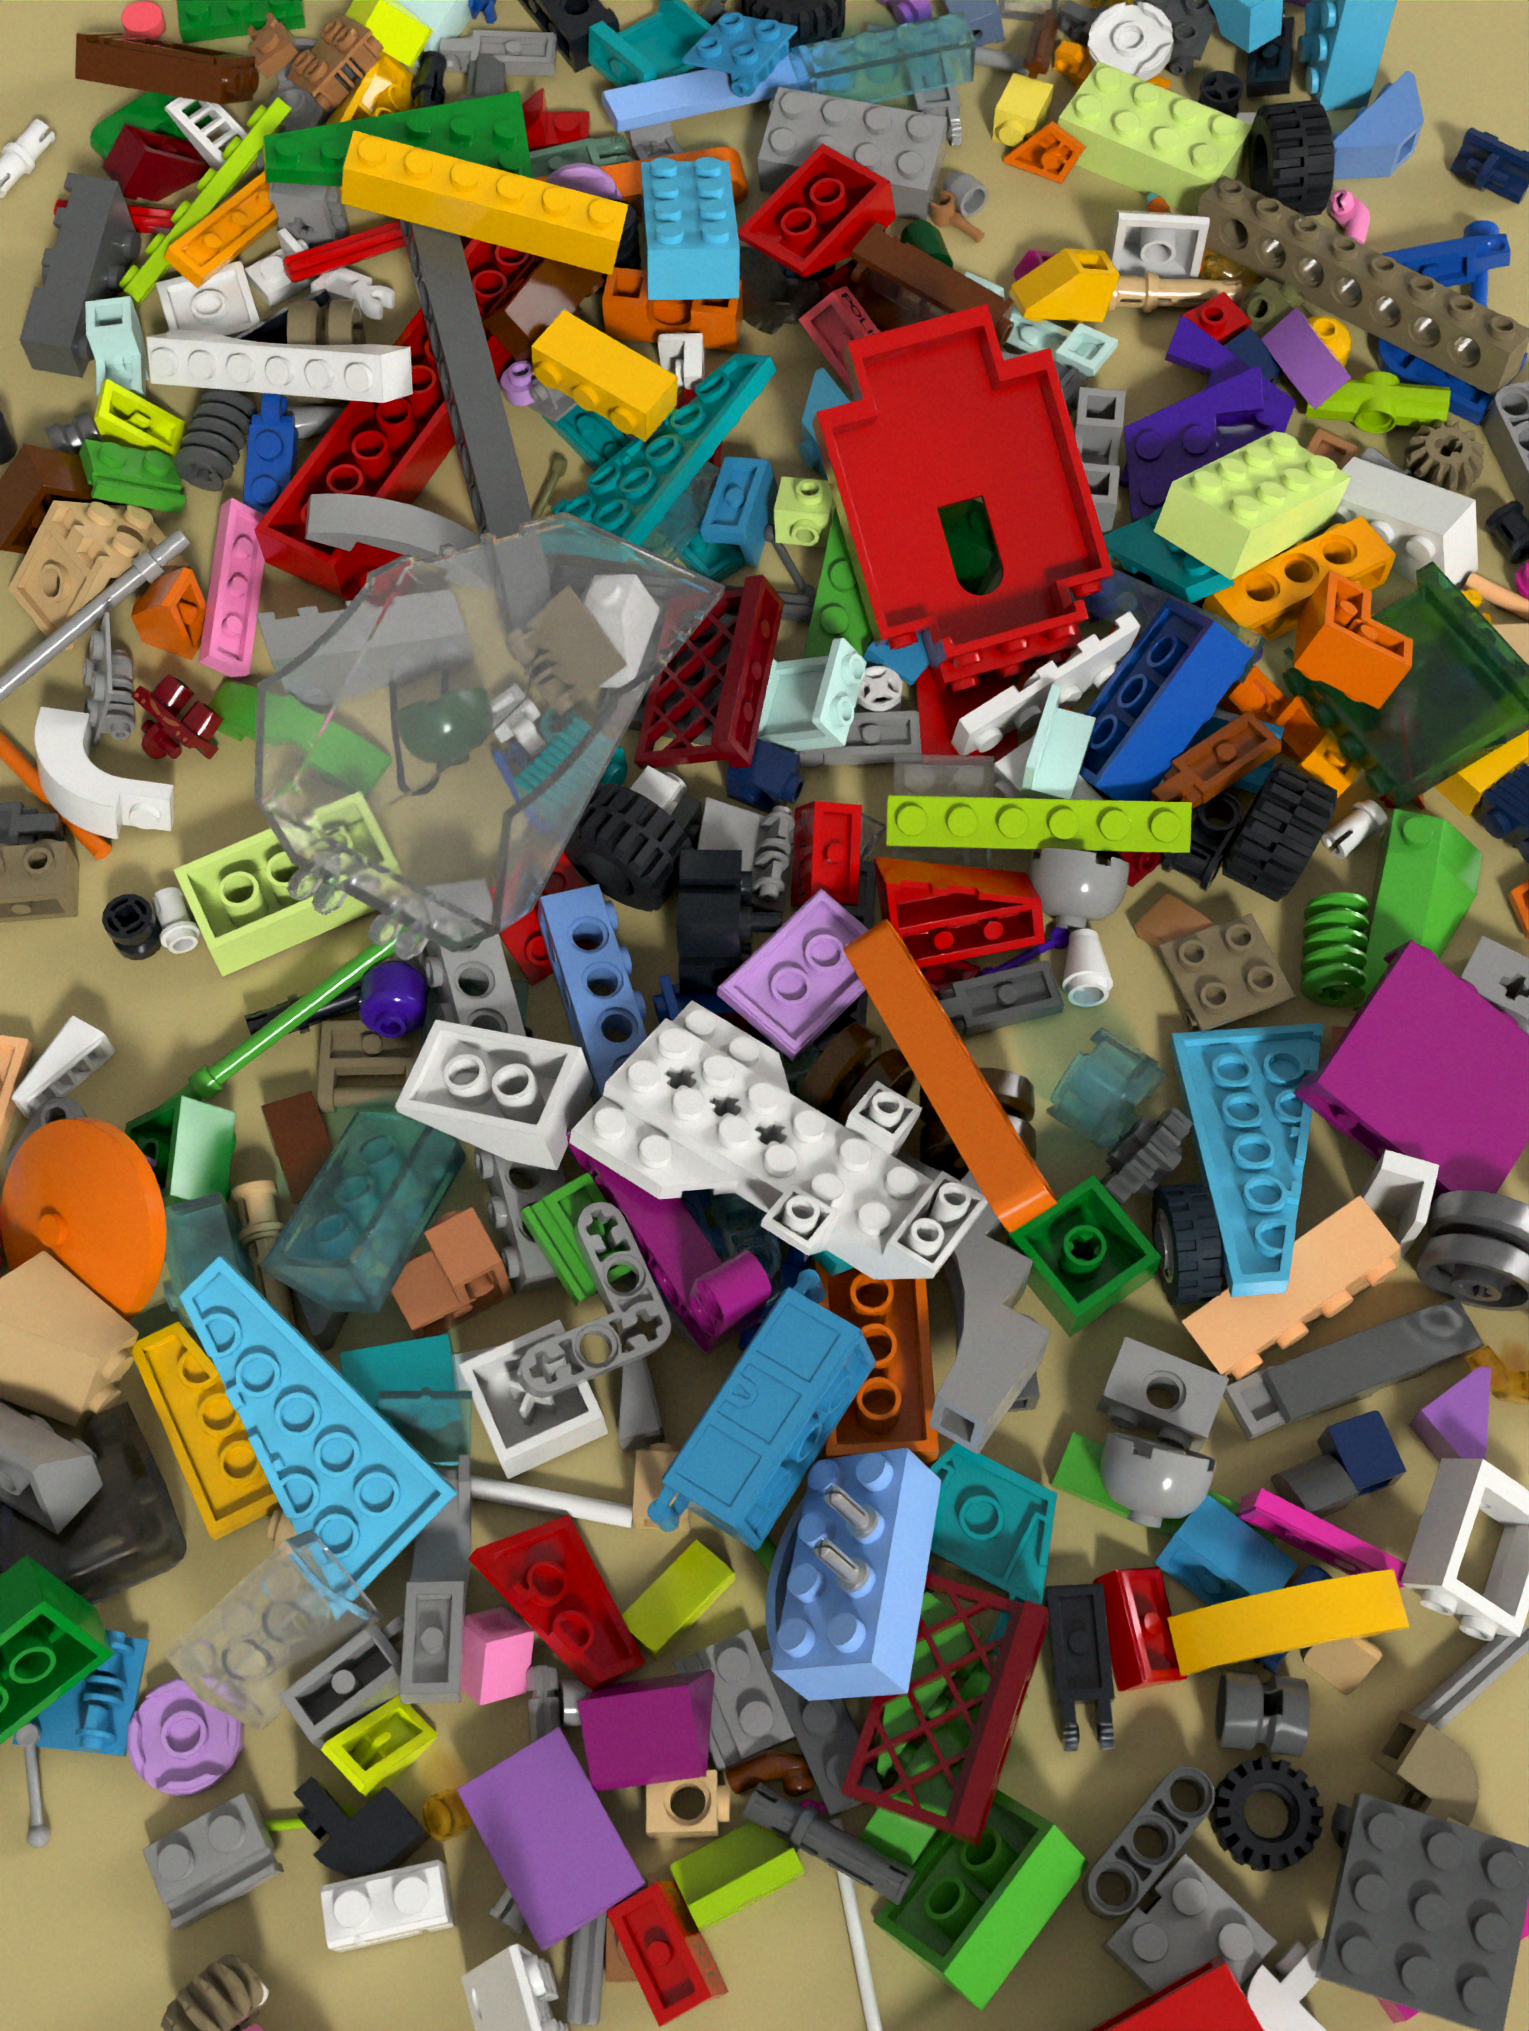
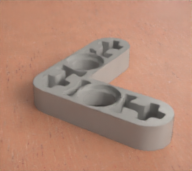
M596 1202L585 1207L576 1220L573 1231L575 1242L608 1314L540 1342L527 1350L518 1365L517 1375L524 1391L534 1397L545 1398L554 1396L648 1356L660 1349L670 1335L671 1321L665 1305L623 1214L610 1203ZM594 1217L597 1218L600 1224L609 1222L612 1226V1229L606 1236L611 1251H614L619 1245L624 1250L611 1254L602 1262L599 1261L597 1256L603 1255L606 1246L599 1234L590 1236L587 1232ZM619 1264L631 1268L636 1276V1287L629 1292H619L613 1289L607 1278L609 1268ZM641 1315L644 1322L654 1321L657 1328L651 1334V1341H648L644 1334H638L627 1339L623 1346L628 1352L622 1353L619 1335L630 1331L638 1322L637 1316ZM611 1325H617L618 1334ZM588 1335H598L605 1339L610 1350L608 1359L597 1364L590 1363L584 1359L579 1348L581 1339ZM567 1345L570 1363L558 1368L551 1376L552 1383L547 1384L543 1376L533 1378L530 1372L537 1364L536 1358L541 1357L545 1364L556 1362L565 1355V1351L560 1346ZM571 1364L578 1372L575 1375L571 1373Z

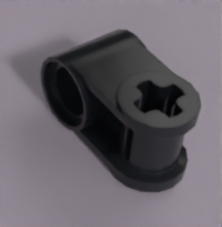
M1222 791L1206 803H1201L1200 806L1196 807L1191 815L1190 853H1167L1161 869L1166 872L1175 870L1199 882V889L1206 892L1216 878L1227 850L1237 833L1242 816V807L1238 799L1232 794ZM1218 818L1227 825L1215 826L1208 822L1207 819Z

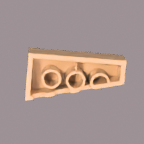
M1359 1195L1294 1241L1286 1293L1231 1297L1228 1288L1181 1321L1183 1328L1216 1373L1229 1379L1234 1376L1239 1381L1253 1374L1264 1364V1361L1261 1359L1263 1356L1278 1346L1282 1350L1291 1347L1309 1332L1307 1327L1324 1316L1327 1319L1333 1317L1346 1308L1354 1300L1353 1297L1368 1287H1374L1390 1277L1399 1268L1401 1246L1361 1195Z

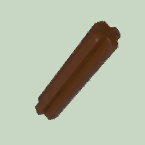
M1046 9L1045 15L1037 14L1034 20L1023 68L1029 70L1028 77L1031 79H1037L1038 74L1046 75L1049 69L1059 21L1053 18L1054 11L1051 9Z

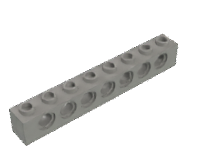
M485 882L425 891L419 910L413 913V925L418 941H425L429 956L425 959L427 981L431 988L437 987L441 1002L437 1006L438 1020L526 1037ZM448 939H459L468 946V949H457L448 942ZM460 985H472L479 990L481 995H467L461 990ZM475 1148L474 1161L477 1174L480 1179H487L491 1195L487 1199L489 1221L493 1229H500L504 1245L500 1249V1258L502 1259L508 1279L512 1278L516 1294L562 1285L535 1240L524 1232L522 1227L524 1223L519 1216L521 1210L525 1207L534 1205L546 1195L566 1185L561 1163L556 1171L508 1161L481 1148ZM521 1174L530 1181L532 1189L523 1190L517 1188L511 1182L509 1175Z

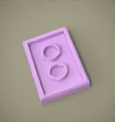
M820 889L718 987L717 995L794 1062L866 990L845 955L843 947L869 929L824 890Z

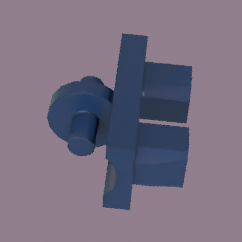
M1471 127L1463 138L1462 146L1450 171L1474 182V189L1480 192L1488 189L1519 204L1524 199L1529 188V152L1525 150L1520 151L1499 141L1498 137L1486 131L1481 132Z

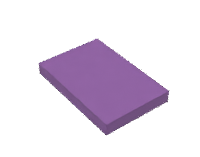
M560 1727L456 1789L542 1952L647 1886Z

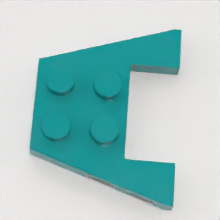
M955 1443L929 1468L941 1479L930 1553L1009 1595L1008 1599L1022 1604L1026 1600L1042 1606L1057 1493L980 1453L977 1455L960 1444ZM1000 1614L985 1645L1005 1635L1010 1615ZM999 1650L991 1654L998 1656Z

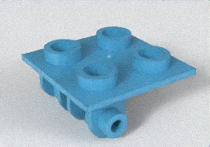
M725 12L681 60L684 64L731 73L733 93L741 98L748 97L756 91L759 82L765 81L769 74L775 70L776 65L786 58L789 53L788 40L796 33L797 26L779 23L771 19L763 20L747 17L737 12Z
M105 1630L114 1655L29 1722L35 1723L41 1728L42 1736L36 1747L126 1756L128 1727L136 1709L149 1640L126 1637V1633ZM15 1733V1734H14V1737H13V1742H12V1744H14V1745H19L18 1742L16 1741V1737H15V1736H16V1733Z

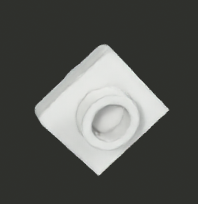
M285 227L277 231L281 249L244 269L248 282L270 308L306 289L314 282V277L297 283L291 282L286 277L283 259L286 256L308 250L309 247L303 239L295 240Z
M681 332L658 335L660 367L666 370H676V376L678 377L677 388L685 387L695 392V387L705 379L703 333Z

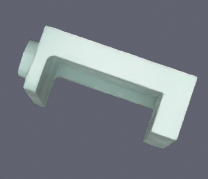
M845 638L833 639L828 656L777 662L773 658L757 738L790 752L845 746L850 725L854 719V709L861 683L865 677L867 662Z

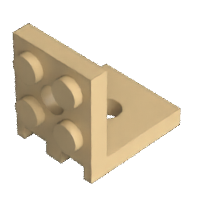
M53 500L8 589L47 638L102 593L110 578H120L134 566L131 562L145 549L150 553L167 537L154 523L152 515L139 506L107 505L96 501L82 503ZM179 553L163 567L165 572L161 576L183 567L190 569L191 566ZM58 575H59V577H60V589H59V591H58V589H57V578H58ZM77 639L64 650H72Z

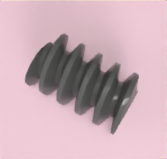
M210 389L202 394L199 407L194 412L193 421L189 423L186 436L183 437L180 450L176 453L174 459L175 469L182 479L203 490L221 491L223 489V480L232 477L234 472L232 465L238 463L240 458L239 451L244 449L246 443L245 436H248L249 425H252V414H258L256 405L250 399L232 390Z

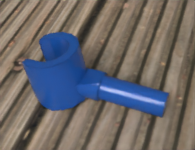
M469 0L472 18L474 20L477 19V15L481 11H485L487 23H494L497 19L494 7L497 0Z

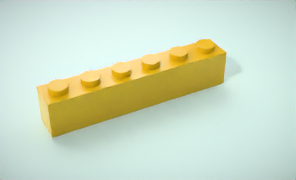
M353 131L343 167L341 204L611 276L613 274L628 204L358 131Z

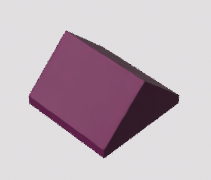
M711 1669L608 1684L577 1701L590 1781L595 1792L706 1777L715 1675Z

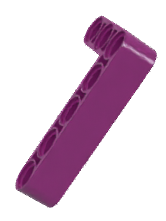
M571 1130L566 1133L568 1144L577 1162L585 1173L589 1172L606 1201L617 1207L623 1214L649 1272L698 1346L704 1352L710 1353L754 1326L772 1290L768 1276L757 1258L745 1249L722 1263L680 1198L658 1199L570 1144Z

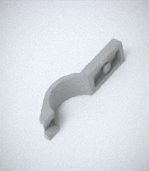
M470 1454L459 1455L458 1470H437L459 1493L415 1537L412 1574L410 1581L406 1583L399 1694L402 1704L461 1702L465 1602L470 1575V1560L468 1558L471 1555L472 1534Z

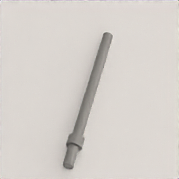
M177 529L150 553L145 549L131 561L134 565L5 672L0 677V702L103 618L105 612H110L146 581L151 584L165 572L163 567L191 544L185 535Z

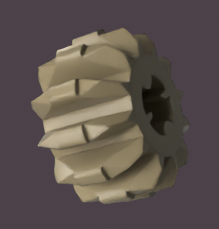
M1438 419L1432 428L1422 425L1416 432L1415 437L1408 441L1404 451L1405 462L1403 469L1404 471L1409 469L1412 472L1410 477L1465 495L1472 484L1475 483V480L1480 477L1484 467L1482 464L1484 461L1482 459L1484 444L1475 442V430L1462 432L1458 421L1453 426L1446 427Z
M225 1955L217 1962L210 1963L202 1973L196 1975L185 1988L179 1991L177 1998L167 2006L161 2027L165 2031H242L249 2027L251 2021L262 2012L269 1991L262 1983V1977L251 1964L247 1965L238 1955Z

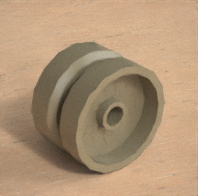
M356 299L333 300L327 308L326 317H324V313L316 301L291 302L287 314V344H367L359 303ZM296 396L300 404H323L327 399ZM339 399L341 403H347L351 401Z

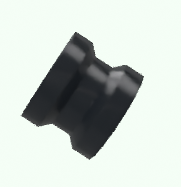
M1227 71L1211 72L1203 78L1200 84V98L1197 102L1236 118L1239 112V101L1243 93V84L1240 78L1233 73Z

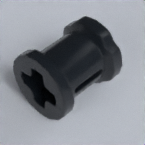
M1511 501L1498 508L1486 520L1484 528L1489 535H1496L1508 550L1507 558L1512 564H1518L1529 559V521L1523 515L1524 507L1519 501Z

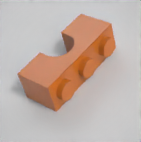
M614 267L612 276L607 275L602 298L605 334L613 339L658 343V335L681 332L703 333L704 348L737 351L743 321L742 280H739V299L648 300L646 270Z

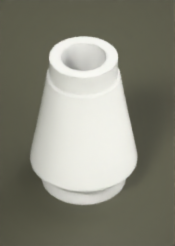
M1078 929L1069 935L1062 989L1068 995L1069 1001L1074 1005L1081 1007L1099 1005L1108 999L1109 991L1113 987V980L1098 933L1092 929Z

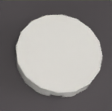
M1137 1V5L1127 6L1126 2L1114 4L1101 12L1091 25L1088 41L1091 64L1095 67L1098 61L1145 81L1159 74L1170 60L1174 41L1171 22L1162 10L1149 3Z

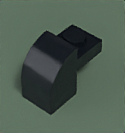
M312 1776L293 1793L304 1805L297 1813V1816L318 1840H321L327 1833L331 1837L313 1856L323 1865L346 1877L358 1878L397 1869L431 1837L397 1796L386 1786L352 1818L347 1815L326 1788Z

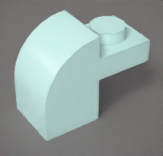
M131 296L86 301V336L96 360L97 397L99 398L102 382L107 378L146 400V380H149L147 353L141 326Z

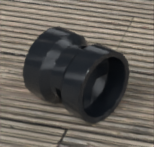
M123 894L107 904L103 911L102 923L109 937L112 938L117 951L123 957L131 960H144L153 956L161 948L162 944L159 935L162 929L147 900L139 895Z

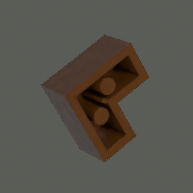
M24 444L0 479V550L26 554L53 500L82 503L96 501L107 505H121V503L91 497L93 487L87 483L80 455Z

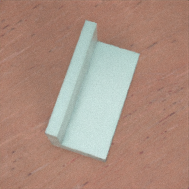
M1054 684L1051 686L1025 766L1020 797L1028 799H1072L1096 718L1058 708L1062 686Z

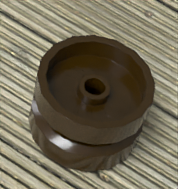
M853 1022L844 1028L817 1058L795 1097L845 1127L849 1113L876 1081L907 1099L915 1084L916 1076L901 1050L892 1048L881 1054V1036L861 1022Z
M979 1068L1035 1161L1036 1130L1029 1123L1033 1120L1035 1112L1033 1084L1028 1078L1012 1071L996 1068ZM920 1085L919 1106L922 1108L919 1117L926 1124L920 1132V1162L931 1168L943 1170L954 1178L963 1179L969 1168Z

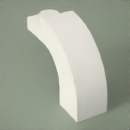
M40 707L34 730L38 777L44 795L61 816L81 829L113 839L119 838L122 825L135 826L141 829L172 830L175 818L173 785L121 778L103 772L89 760L92 749L90 713Z

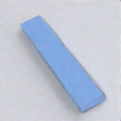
M830 42L789 51L786 58L776 65L775 70L769 74L765 81L759 82L756 91L748 97L741 98L733 93L731 73L704 69L602 91V105L617 133L769 100L777 92L778 87L810 91L850 82L852 69L837 43Z

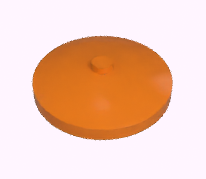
M83 1117L53 1121L34 1131L25 1140L13 1158L2 1193L1 1233L10 1271L42 1251H46L127 1322L131 1321L141 1312L153 1295L162 1272L166 1251L167 1229L164 1204L158 1182L149 1162L126 1133L116 1126L96 1118Z

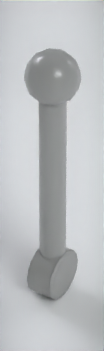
M27 1723L16 1732L15 1736L18 1744L24 1747L31 1817V1828L27 1832L26 1839L32 1847L41 1848L50 1839V1831L43 1825L36 1744L40 1741L42 1732L37 1724Z

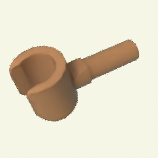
M946 190L939 193L941 205H937L933 201L929 202L931 219L936 226L947 227L953 225L978 243L983 239L984 233L956 212V201L953 193Z

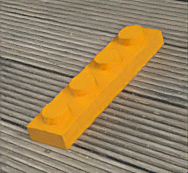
M265 171L167 248L163 258L197 289L278 224L275 205L269 199L270 182H266Z

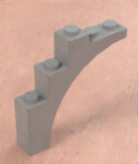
M899 1150L895 1157L933 1181L941 1173V1170L931 1168L903 1153L901 1150ZM969 1170L961 1182L984 1195ZM989 1203L940 1268L950 1291L957 1324L956 1358L936 1394L929 1423L930 1428L977 1455L1041 1364L1051 1330L1038 1324L1032 1317L1012 1310L1025 1292L1033 1260L1020 1254L1013 1247L998 1242L1006 1228L1000 1222Z

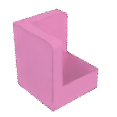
M504 1606L465 1615L461 1690L479 1705L526 1693L527 1670L531 1668L535 1631Z

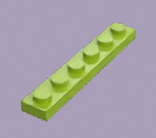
M277 97L268 109L262 104L257 108L246 124L251 131L244 140L235 136L221 155L226 160L224 165L218 172L211 167L196 186V189L201 194L193 204L186 199L183 201L170 219L175 224L173 229L167 236L159 232L144 253L150 258L141 269L134 264L119 283V286L124 289L121 297L131 296L135 310L140 307L155 288L156 283L163 278L172 266L163 258L167 248L220 206L262 153L264 136L277 134L284 125L292 108Z
M888 795L886 846L1027 850L1057 848L1079 851L1190 853L1192 802Z

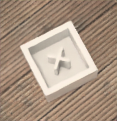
M560 1319L458 1364L507 1479L608 1434L604 1416L588 1381L545 1398L530 1395L524 1391L519 1383L517 1371L521 1359L527 1350L534 1345L565 1332ZM567 1345L560 1346L565 1351V1355L556 1362L545 1364L541 1357L536 1358L537 1364L530 1372L533 1378L543 1376L547 1384L552 1383L551 1376L558 1368L570 1363ZM571 1364V1373L575 1375L578 1372Z

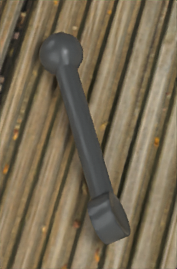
M767 525L764 528V539L773 544L798 588L797 593L816 595L815 588L804 582L784 545L776 543L775 525Z

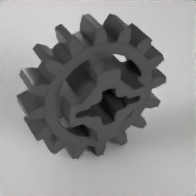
M1172 1105L1167 1111L1164 1110L1156 1121L1153 1120L1151 1122L1145 1116L1141 1117L1111 1148L1107 1154L1108 1158L1105 1160L1110 1166V1171L1100 1182L1119 1205L1125 1203L1131 1194H1135L1137 1191L1144 1197L1148 1196L1174 1170L1183 1158L1180 1156L1184 1152L1179 1147L1180 1141L1190 1132L1189 1128L1193 1125V1122Z

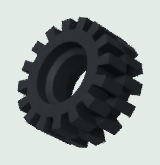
M1260 1757L1254 1761L1249 1759L1231 1770L1215 1789L1216 1796L1210 1812H1214V1820L1211 1822L1213 1833L1218 1832L1222 1840L1218 1844L1224 1852L1229 1850L1235 1856L1232 1860L1241 1866L1248 1864L1252 1866L1251 1870L1254 1871L1272 1870L1274 1872L1299 1862L1313 1850L1315 1840L1321 1836L1323 1827H1319V1820L1324 1817L1323 1806H1318L1316 1798L1320 1794L1316 1786L1310 1788L1306 1783L1305 1779L1308 1775L1301 1769L1296 1772L1289 1768L1291 1763L1286 1760L1280 1759L1278 1762L1271 1761V1757ZM1258 1791H1267L1277 1795L1284 1802L1288 1811V1824L1280 1836L1265 1838L1257 1835L1250 1829L1245 1820L1244 1808L1251 1794Z

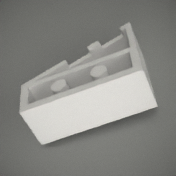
M1353 457L1341 471L1350 475L1351 478L1332 523L1327 527L1330 528L1337 523L1345 524L1363 516L1396 553L1391 567L1392 570L1436 598L1443 597L1445 600L1455 592H1458L1464 586L1470 574L1478 570L1476 500L1357 457Z

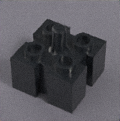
M681 850L676 917L680 994H717L718 987L752 955V943H743V939H750L753 933H775L782 926V913L753 912L752 906H743V902H752V871H742V850Z

